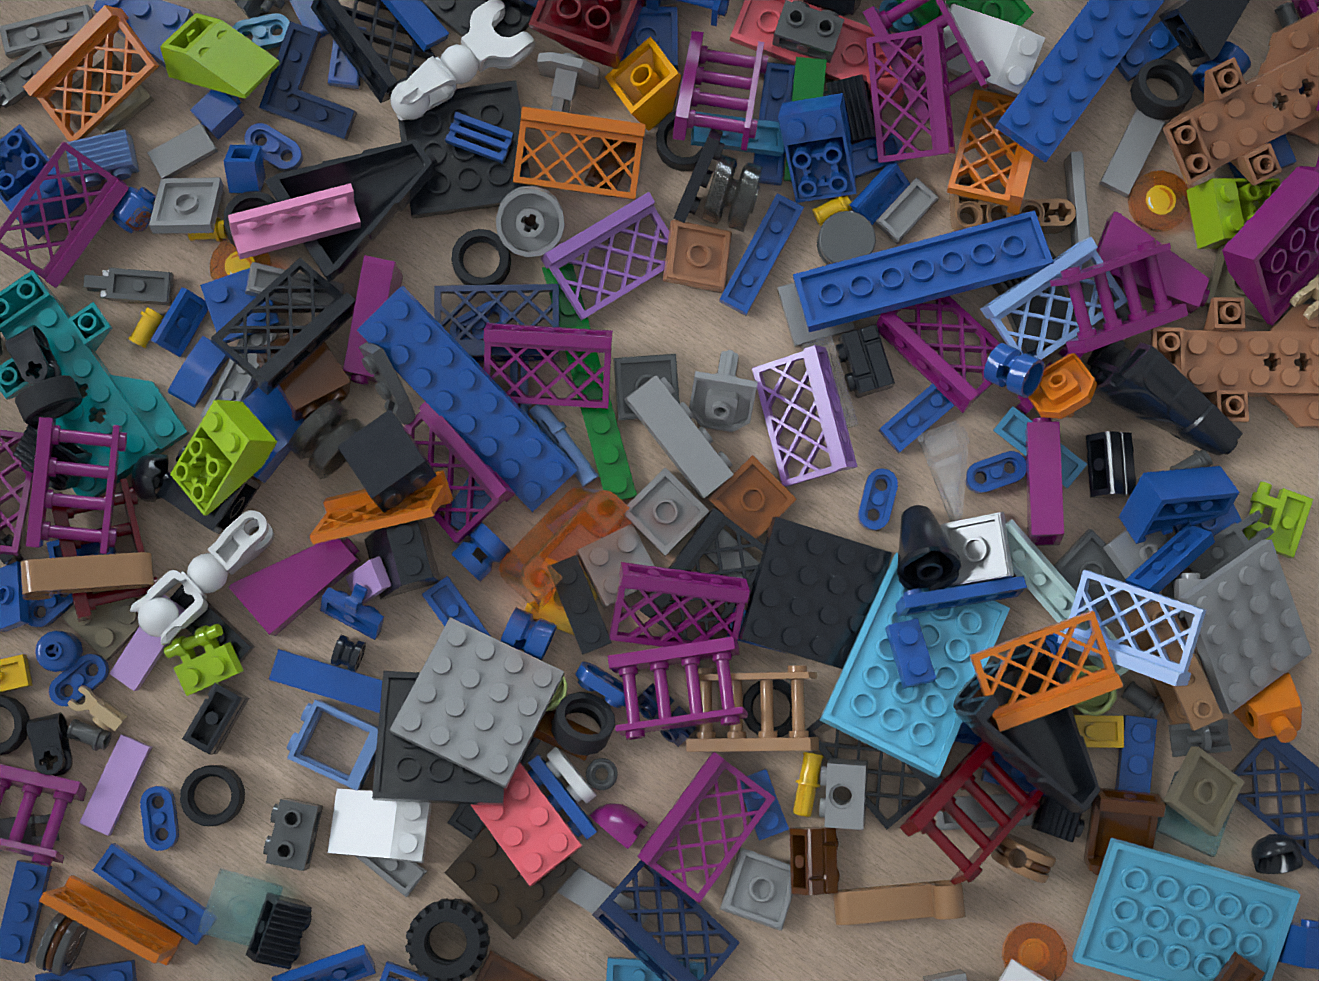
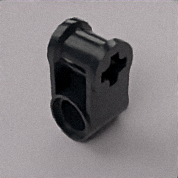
M32 325L6 340L7 351L14 359L22 378L26 382L36 384L52 377L61 376V368L50 349L49 342L36 325Z
M61 712L31 719L27 722V734L32 747L34 765L44 775L62 776L71 769L73 764L69 738H67L68 725L65 716ZM57 756L58 761L53 763V766H50V761Z

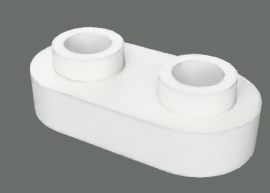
M555 747L547 754L550 760L546 765L557 778L562 775L570 785L566 789L578 803L583 799L588 804L597 796L590 784L560 749Z

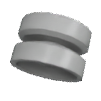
M534 185L518 187L508 193L500 203L496 217L497 234L504 246L514 254L524 257L542 256L552 250L560 241L565 226L563 209L557 198L548 190ZM530 214L536 217V223L533 226H528L524 222L525 217L529 218Z

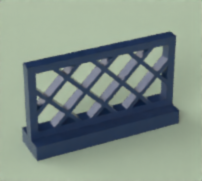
M559 284L434 286V318L443 328L452 321L462 330L455 340L477 363L484 362L485 342L484 340H477L470 331L481 320L486 324L491 323L485 316L497 305L509 315L501 324H509L514 320L518 325H525L516 316L529 304L540 315L530 326H537L545 319L552 327H560ZM553 292V303L544 312L532 302L539 293ZM486 293L493 302L482 312H479L470 301L477 294ZM492 293L501 294L496 298ZM509 293H517L524 299L513 312L501 302ZM442 294H456L462 302L449 313L442 306ZM467 305L477 317L464 328L454 317ZM552 310L553 321L547 316ZM442 312L447 316L443 321ZM467 335L471 340L462 339ZM492 346L491 357L495 362H507L512 357L505 347ZM513 348V349H514L516 352H518L521 348ZM528 348L520 355L524 361L540 362L544 359L537 349ZM544 349L547 354L553 351ZM560 350L552 357L554 361H560Z
M1277 736L1262 738L1232 770L1238 777L1252 775L1253 792L1239 793L1236 799L1277 834L1289 836L1294 840H1303L1304 847L1299 844L1302 855L1319 869V859L1315 858L1309 851V839H1319V833L1308 834L1307 817L1319 816V811L1306 812L1305 794H1319V767L1289 742L1282 743L1278 740ZM1264 748L1273 755L1274 769H1256V757ZM1279 761L1288 768H1280ZM1251 764V770H1245ZM1294 772L1298 776L1299 790L1281 791L1280 773ZM1275 774L1276 791L1258 792L1257 775ZM1304 782L1313 789H1305ZM1299 795L1301 812L1283 813L1282 796ZM1276 796L1278 813L1263 814L1259 807V797ZM1253 797L1254 805L1250 803L1246 798ZM1301 817L1303 834L1288 835L1284 829V818ZM1270 819H1278L1279 826Z
M642 860L635 865L592 914L596 920L662 981H709L740 944L734 936L694 899ZM643 866L653 875L654 886L638 887L637 873ZM632 880L633 887H626L628 883ZM639 892H655L656 909H640ZM661 892H672L677 897L678 908L662 909ZM620 893H633L634 910H623L614 899ZM679 914L680 931L664 932L663 915ZM685 914H696L701 919L702 931H686ZM641 915H657L658 932H647L642 927ZM702 936L704 954H688L687 937ZM709 936H719L728 944L723 953H710ZM665 937H681L682 954H671L666 950ZM690 959H705L706 973L700 980L690 972ZM711 959H717L711 966Z

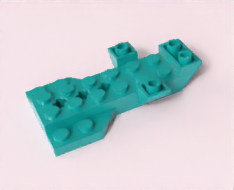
M31 270L0 291V332L5 339L8 340L28 327L36 325L49 342L50 349L61 368V376L72 377L78 390L82 386L89 388L85 391L87 396L82 398V403L73 411L57 418L56 425L61 426V429L112 434L113 425H121L122 432L127 433L125 452H119L116 484L121 479H125L132 474L134 464L140 457L148 454H161L190 434L154 382L110 374L96 351L112 327L94 302L71 317L60 300L34 270ZM13 358L0 365V392L5 399H12L21 391L33 385L22 378ZM99 411L106 412L103 415L105 420L102 423L95 421L96 414ZM78 444L89 453H92L93 456L89 464L109 466L111 447ZM82 476L77 487H74L73 490L80 496L99 497L106 492L107 479Z

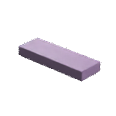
M174 602L180 616L186 609ZM139 626L109 674L133 691H138L168 644L161 645V637L149 636Z
M120 735L79 822L80 824L107 836L112 834L152 749L151 746L127 735Z

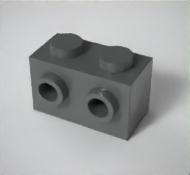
M785 0L772 45L812 58L827 59V63H830L844 19L830 10L819 11L812 9L807 3L799 0L792 2Z
M290 798L280 799L279 804L275 803L271 813V823H275L272 836H267L263 854L267 855V864L301 871L310 868L323 805Z

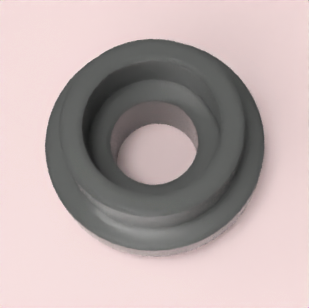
M606 758L593 760L586 770L588 783L597 790L611 788L618 777L615 764ZM605 768L608 771V777L605 780H599L596 777L597 769Z

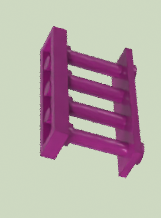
M906 0L887 12L885 10L880 12L879 9L872 6L865 10L863 14L875 36L891 34L889 28L893 27V22L930 0ZM936 0L943 15L919 29L936 25L942 28L949 26L957 42L946 48L947 62L963 53L971 67V70L949 82L950 96L977 80L982 88H988L990 85L987 78L991 74L983 60L977 62L946 1ZM922 37L910 38L903 47V50L907 53L909 48L922 41ZM896 40L893 42L896 45H899L902 40ZM887 42L879 43L888 60L895 51V48ZM901 53L891 63L893 71L900 77L909 68ZM916 66L905 81L916 90H919L918 82L922 81L921 77L925 75V72ZM902 84V88L910 102L915 94ZM919 98L913 105V109L919 121L922 122L929 113L928 104Z
M692 31L675 115L673 139L685 141L687 128L693 129L694 126L743 134L741 150L747 151L749 138L755 139L758 120L752 119L759 73H766L768 55H762L764 42L758 41L756 57L710 50L708 46L702 45L704 32ZM712 62L754 69L753 77L706 71L699 64ZM702 83L745 89L750 90L749 99L700 92V88H695V85L701 86ZM698 104L744 111L747 112L745 121L697 114L696 110L691 109V106L697 107Z
M1156 240L1146 241L1137 244V251L1080 270L1079 266L1060 271L1062 277L1050 280L1051 287L1068 286L1079 327L1078 337L1066 341L1069 354L1087 353L1189 316L1186 304L1172 305L1171 300L1167 299L1156 254L1170 250V243L1157 245ZM1144 259L1155 304L1152 305L1153 310L1149 312L1142 308L1131 266L1132 262ZM1119 268L1130 313L1127 314L1128 319L1124 321L1121 318H1117L1106 276L1107 271ZM1092 276L1105 320L1102 323L1103 328L1099 330L1091 326L1080 284L1081 280Z
M39 417L26 547L40 548L43 546V540L49 541V538L100 542L101 554H107L109 547H115L117 528H112L119 452H125L127 444V433L122 432L121 425H113L112 434L61 429V426L56 425V418ZM59 442L111 447L109 466L58 461V458L52 457L53 445H59ZM56 474L107 479L106 498L54 493V490L49 489L50 476L55 477ZM53 506L104 511L102 530L51 525V522L46 521L47 508L52 509Z
M726 637L609 655V669L623 677L627 724L615 725L616 732L626 736L627 740L645 738V733L715 722H720L721 726L740 724V719L748 718V714L743 707L735 708L729 665L732 656L740 655L738 641L734 637ZM713 659V662L717 665L722 710L703 712L698 666L702 660ZM681 664V667H685L690 714L672 717L666 671L669 670V665ZM650 668V672H654L659 719L640 722L635 675L638 674V670Z
M0 764V805L5 791L10 790L11 786L22 788L21 792L24 793L9 839L0 838V850L31 856L32 862L45 866H51L52 861L63 864L65 857L57 850H53L67 805L71 804L73 799L84 801L87 792L86 787L79 781ZM42 793L53 795L55 803L40 847L21 843L36 798L41 797Z

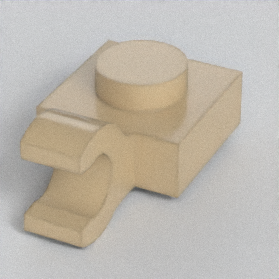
M84 685L80 686L78 691L85 695V702L78 703L74 699H70L67 703L75 711L89 710V713L94 716L93 722L104 730L111 728L116 731L127 717L103 698L99 699L89 687Z

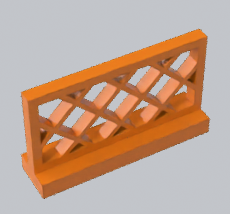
M104 5L23 86L29 96L36 97L69 142L84 139L159 67L158 63L126 22L129 18L121 8ZM119 29L125 34V49L113 48L114 34ZM98 50L105 51L104 69L93 68V55ZM113 52L124 53L123 71L112 70ZM132 54H139L146 63L138 73L131 72ZM78 70L84 71L83 89L72 88L73 74ZM92 72L103 73L102 92L91 90ZM111 74L123 75L122 89L118 93L110 92ZM57 90L64 91L63 109H56L49 99ZM72 92L83 93L82 112L71 110ZM91 94L102 95L101 109L97 113H90ZM71 114L82 115L81 128L76 133L70 128Z
M974 89L947 193L1008 206V213L1019 215L1034 155L1016 142L1007 145L1000 136L1003 133L998 129L995 130L988 121L999 114L1002 117L1016 97ZM978 100L991 103L995 109L983 114L977 106ZM982 123L988 134L976 138L970 129ZM994 139L1001 149L988 154L982 144ZM975 148L982 158L969 163L963 154ZM1006 155L1012 165L1000 170L993 160ZM987 164L994 174L981 179L975 169ZM967 173L975 181L970 186L956 184L957 178ZM999 179L1006 189L1005 194L991 192L987 185Z
M522 106L513 183L635 200L646 124ZM526 128L540 130L546 138V141L533 151L525 142ZM545 131L556 132V133H555L554 135H552L551 137H549L548 134H547ZM562 133L570 134L577 143L575 147L564 155L553 142ZM576 135L585 136L586 138L580 142ZM591 138L601 139L608 148L595 159L591 157L583 146ZM607 140H613L617 142L611 146ZM622 142L636 144L635 155L624 164L614 149ZM547 144H550L560 158L545 168L535 154ZM525 147L529 154L522 158L523 148ZM580 148L590 163L576 173L566 158ZM611 152L621 167L607 177L596 162ZM530 157H533L543 170L534 178L520 177L521 164ZM561 161L564 162L573 174L564 183L556 182L548 172ZM634 162L633 170L631 173L627 166ZM592 165L604 179L595 187L586 186L579 177ZM624 170L631 179L630 192L617 191L610 182V179ZM546 174L550 181L540 180L539 178ZM576 178L580 185L569 183ZM607 183L611 190L600 187Z
M444 470L435 472L437 476L430 480L425 487L416 490L402 500L398 506L389 509L385 513L375 504L365 489L326 498L323 502L326 514L309 535L312 544L434 516L439 506L449 504L453 500Z
M1092 610L970 655L984 696L993 695L998 684L1013 690L1009 702L999 706L989 717L992 726L999 732L1123 687L1121 678L1113 667L1095 612ZM1089 621L1092 630L1087 644L1072 638L1077 624ZM1068 628L1066 634L1060 632L1061 630ZM1053 633L1064 637L1056 655L1041 649L1046 636ZM1038 639L1036 645L1028 643ZM1069 641L1085 647L1077 665L1062 659ZM1095 641L1098 649L1092 647ZM1023 644L1033 648L1026 666L1010 660L1015 648ZM1008 650L1007 653H1006V655H1005V657L1002 656V655H1000V654H998V653H1001V652H1003V651ZM1090 650L1100 654L1105 668L1094 672L1082 668ZM1039 652L1054 658L1046 676L1031 670ZM990 656L1003 660L995 678L984 673L980 660ZM1059 662L1075 668L1069 681L1062 684L1052 679ZM1008 663L1023 669L1016 687L1000 681ZM1080 671L1086 673V675L1078 677ZM1029 673L1044 679L1039 692L1032 695L1021 690ZM987 679L993 681L992 684H991V686H990V688H989ZM1049 683H1053L1056 685L1047 689ZM1019 694L1026 696L1016 700Z
M74 875L68 878L65 886L44 892L39 900L41 903L154 964L160 962L165 966L169 965L184 938L171 927Z

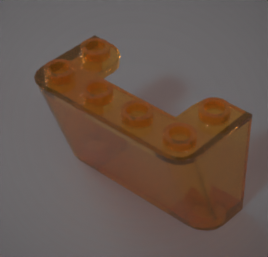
M584 487L572 488L502 559L499 565L500 576L529 605L539 612L551 599L553 588L563 579L545 561L546 558L579 524L596 538H603L617 531L624 524L630 508L610 491ZM540 570H544L545 572H547L549 578Z

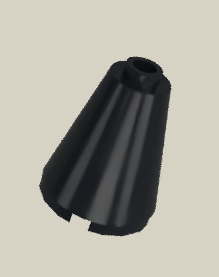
M922 505L911 506L901 515L897 565L899 582L908 590L929 588V591L949 587L959 577V569L961 568L960 557L930 508Z

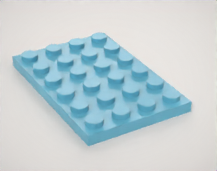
M896 552L821 715L820 721L937 778L941 774L962 724V720L955 713L956 710L953 707L954 700L962 687L976 674L970 655L995 645L1010 608L997 601H989L898 617L895 604L904 596L903 593L909 590L904 588L899 582L897 575L898 553ZM929 588L922 589V592L929 591ZM918 618L937 679L932 683L903 689L885 628L889 624ZM989 657L980 660L982 668L986 666Z
M1111 838L1072 959L1076 963L1140 981H1214L1235 951L1265 972L1260 981H1271L1301 894L1297 890Z

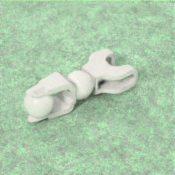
M488 0L473 11L470 19V30L461 38V45L455 44L448 47L440 59L433 56L428 58L408 80L398 83L390 97L391 106L400 120L420 118L426 111L449 100L454 95V91L457 90L456 84H464L471 81L476 75L477 70L483 72L490 67L499 69L513 68L533 51L536 41L529 33L524 31L510 38L497 34L494 28L504 18L505 4L501 0Z
M254 510L246 511L222 532L217 541L208 548L210 553L201 554L193 558L188 566L187 574L183 571L181 573L176 570L168 571L148 590L144 597L131 606L130 612H138V623L142 631L149 636L161 637V645L169 644L181 629H185L207 610V596L204 593H212L222 588L227 580L228 572L233 575L238 569L253 561L271 545L274 539L272 527L260 512ZM259 528V530L256 533L250 535L254 529ZM177 583L183 585L186 594L192 595L195 598L194 603L180 616L175 603L168 598L162 597Z

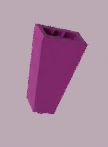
M1114 211L1105 223L1096 251L1103 262L1137 251V244L1156 239L1121 213ZM1171 250L1156 254L1167 299L1171 300L1172 305L1186 304L1187 311L1190 314L1199 307H1203L1210 294V290L1206 289L1209 278ZM1144 259L1132 262L1131 266L1139 295L1154 300ZM1119 268L1110 270L1119 287L1124 289Z
M364 255L343 367L346 375L351 377L350 381L362 385H368L369 381H377L374 375H371L362 364L361 359L364 356L359 346L367 341L357 329L401 287L403 275L396 262Z
M1038 417L1032 419V422H1027L1025 429L1028 537L1036 546L1060 545L1064 536L1060 422L1052 421L1051 418Z
M348 537L344 541L338 538L321 542L232 583L229 589L269 635L276 636L318 600L328 587H333L361 562L356 556L360 551Z

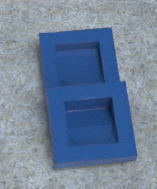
M202 336L176 374L168 389V393L195 408L212 387V379L229 357L212 344L210 339Z

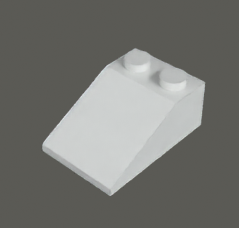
M952 4L950 11L977 62L983 60L991 74L987 78L990 85L987 89L998 94L1017 97L1029 81L1045 37L1021 26ZM945 27L946 49L956 43L957 40L950 27ZM963 53L947 62L948 71L958 76L971 70Z
M337 788L328 853L424 863L432 803L376 801L372 799L373 791Z

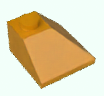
M650 36L620 62L618 69L611 70L605 76V79L629 112L640 123L646 124L645 128L650 131L667 114L672 112L681 75Z

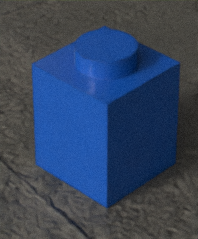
M212 89L190 109L196 119L218 140L244 116L239 108L242 102L237 96Z
M230 145L223 161L229 193L261 192L266 179L261 145Z

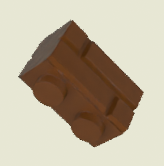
M789 828L791 894L822 895L838 893L840 874L837 869V849L839 841L836 836V828Z

